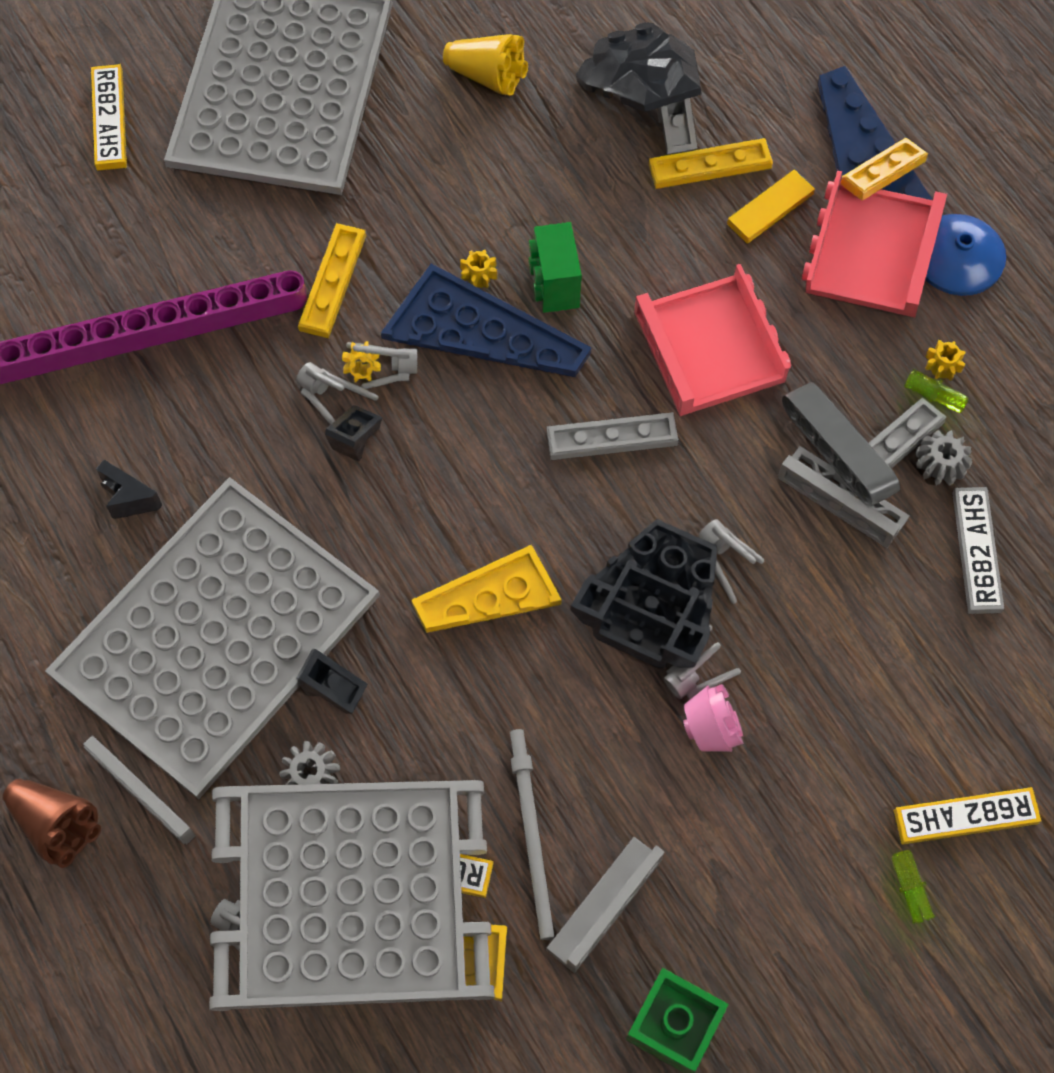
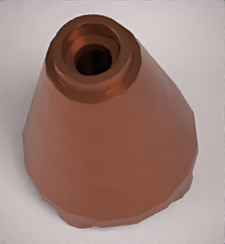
M23 779L14 780L4 791L3 801L6 803L7 809L39 856L49 864H56L60 868L68 867L86 844L95 841L101 833V825L97 823V808L87 799Z

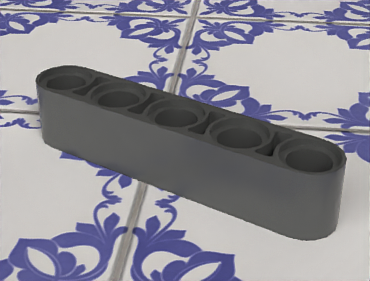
M809 382L782 396V404L789 418L866 506L871 507L900 491V484L893 470L815 383Z

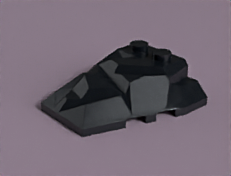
M649 22L640 23L635 26V29L629 31L611 32L608 34V37L599 39L595 44L593 57L585 59L576 73L577 82L586 91L595 92L598 89H603V96L608 99L613 97L612 93L620 95L622 104L644 112L702 95L695 50L684 41L672 34L666 33L659 26Z
M656 519L629 542L628 548L618 557L614 555L607 561L604 569L597 575H590L584 581L570 610L581 623L592 627L593 636L598 641L657 668H665L668 663L678 668H693L696 666L710 636L709 619L713 603L711 597L712 586L715 580L717 545Z

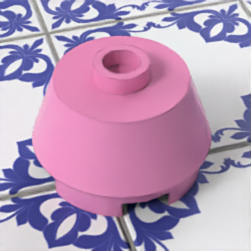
M723 684L713 688L706 686L684 705L687 719L683 720L686 733L690 740H695L702 752H732L733 747L744 744L741 738L743 733L737 713L733 711L730 702L725 701L729 694Z

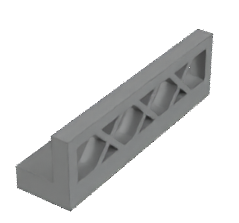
M799 446L793 456L788 455L781 465L778 479L886 548L890 546L910 515L886 500L875 504L878 508H875L874 505L871 507L866 506L855 497L856 495L853 492L847 490L846 486L834 477L835 470L831 465ZM801 458L807 463L811 464L813 470L805 464L801 463L799 459ZM832 478L836 480L837 482H839L840 487L828 479ZM886 513H887V514L891 515L892 517H894L895 519H897L898 522L895 523L894 521H892V520L889 519L888 517L884 516L883 514H886Z
M633 837L552 940L546 951L575 973L661 863L664 851L658 846L651 850L636 837Z

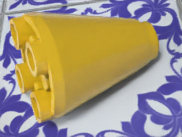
M507 34L455 40L454 42H448L443 51V62L450 69L502 95L512 96L520 78H525L528 72V62L524 60V38L519 35Z

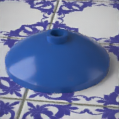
M963 214L943 215L925 280L936 289L952 295L968 296L989 289L998 281L1006 264V251L1000 236L991 226L975 217Z

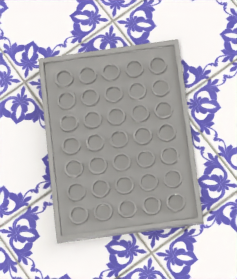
M214 0L164 158L166 167L342 195L392 9V0Z
M229 477L45 672L199 800L298 689L300 684L296 677L311 650L317 649L327 656L378 599L380 593L375 587Z

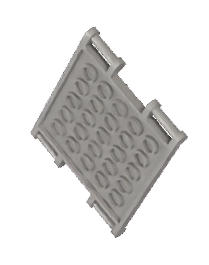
M479 780L226 786L214 788L212 790V801L216 802L215 848L211 852V861L215 863L241 861L240 930L216 931L210 934V945L214 946L213 996L209 998V1010L227 1011L250 1008L494 999V986L490 985L488 948L491 923L463 922L460 854L482 855L487 853V841L483 840L481 808L484 782ZM457 795L467 796L469 839L459 840ZM241 801V846L230 847V802ZM463 936H471L474 939L476 985L466 986ZM240 945V995H229V946Z

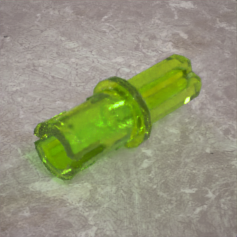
M916 369L911 371L904 385L905 388L928 398L930 403L936 401L959 413L965 409L969 400L966 395L943 385V380L937 381Z
M905 850L892 855V862L901 885L899 893L904 894L912 923L917 924L924 922V920L928 921L935 918L924 889L927 884L921 880L912 852Z

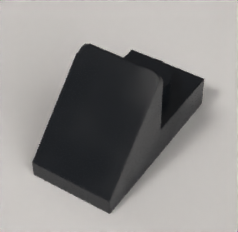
M353 405L326 428L325 436L333 450L360 461L366 440L380 428L383 417Z
M103 460L96 468L102 480L101 486L114 495L106 505L112 518L128 517L157 511L161 508L162 503L157 492L106 460Z
M317 649L311 650L296 677L306 695L320 696L346 714L354 712L368 685Z

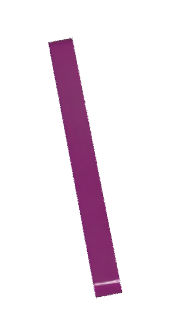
M283 271L1 341L0 384L298 310L307 302L304 279L297 271ZM290 289H297L293 292H287ZM263 296L266 297V298L260 299V300L257 299V298L263 297ZM230 304H236L235 306L227 307ZM174 319L172 322L165 323L167 320ZM77 342H81L79 345L72 346ZM49 350L47 353L41 354L43 351Z

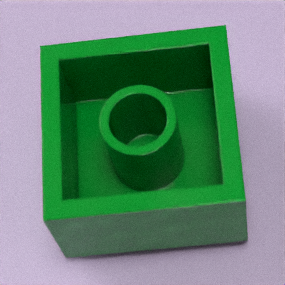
M571 222L535 226L534 239L528 241L530 252L528 263L530 275H534L535 283H533L535 301H541L543 313L580 308L582 274Z
M662 967L626 1037V1041L683 1073H695L729 1004Z

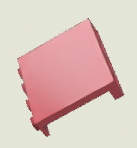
M837 171L835 181H829L824 198L829 200L827 209L821 208L817 226L821 227L819 236L813 235L809 251V253L814 254L812 263L806 262L804 266L802 280L807 281L805 293L915 318L947 194L935 191L933 200L881 189L862 201L840 184L842 171Z
M741 264L736 265L733 276L651 301L648 293L636 296L635 316L680 416L785 383L788 371L791 368L790 358L786 351L781 350L778 344L777 330L774 325H769L766 318L765 305L761 299H757L754 293L753 280L749 274H745Z

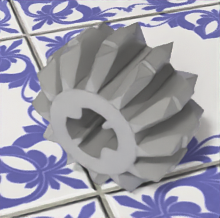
M937 430L932 437L927 435L923 438L921 446L916 451V457L918 458L916 465L917 469L925 470L923 474L924 479L932 476L935 478L936 485L940 484L942 479H944L950 486L956 479L961 480L965 477L966 470L972 465V458L969 457L972 451L971 447L962 446L965 441L964 436L955 439L953 438L952 430L947 432L946 436Z
M304 741L303 752H300L295 746L291 747L290 750L295 756L293 760L288 757L282 758V763L290 767V769L280 772L281 778L290 779L285 785L327 784V782L338 784V780L330 775V773L340 771L338 764L331 763L336 755L333 751L324 753L325 745L319 742L313 750L311 743ZM313 766L317 769L315 776L309 774L307 777L303 773L305 767L311 768Z

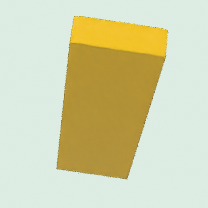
M904 138L843 175L840 184L863 201L926 162L928 153L909 139Z
M794 169L729 217L727 225L748 244L814 195L815 188Z

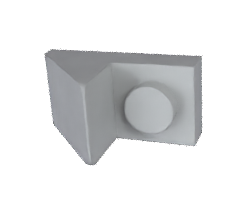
M690 98L659 107L658 119L663 127L666 153L671 154L697 149Z

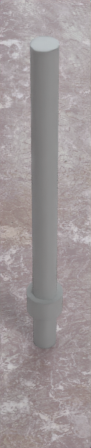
M517 729L510 732L514 756L511 758L512 773L516 774L540 940H549L555 937L530 772L533 771L532 759L530 755H527L524 730Z

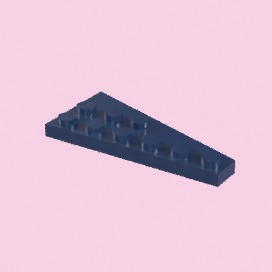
M846 66L819 75L818 87L823 110L827 116L829 137L832 139L835 166L837 171H842V178L843 175L896 143ZM914 170L882 188V190L933 200Z
M432 263L381 332V339L571 377H576L590 356L592 348Z

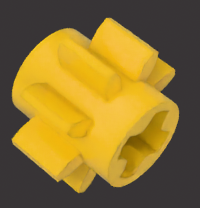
M486 250L469 251L467 260H460L461 279L469 281L470 284L478 288H489L488 283L490 279L498 278L496 257L489 258Z
M938 340L935 349H928L925 357L929 360L925 369L931 370L932 374L935 375V379L948 378L951 381L955 372H962L965 363L961 360L966 352L960 351L959 347L955 345V341L943 343L941 340Z
M366 341L361 346H369V343ZM352 342L351 352L342 353V360L347 362L343 366V373H351L354 376V382L364 378L371 381L372 371L377 372L381 368V364L375 361L379 358V355L354 351L353 346L356 344Z

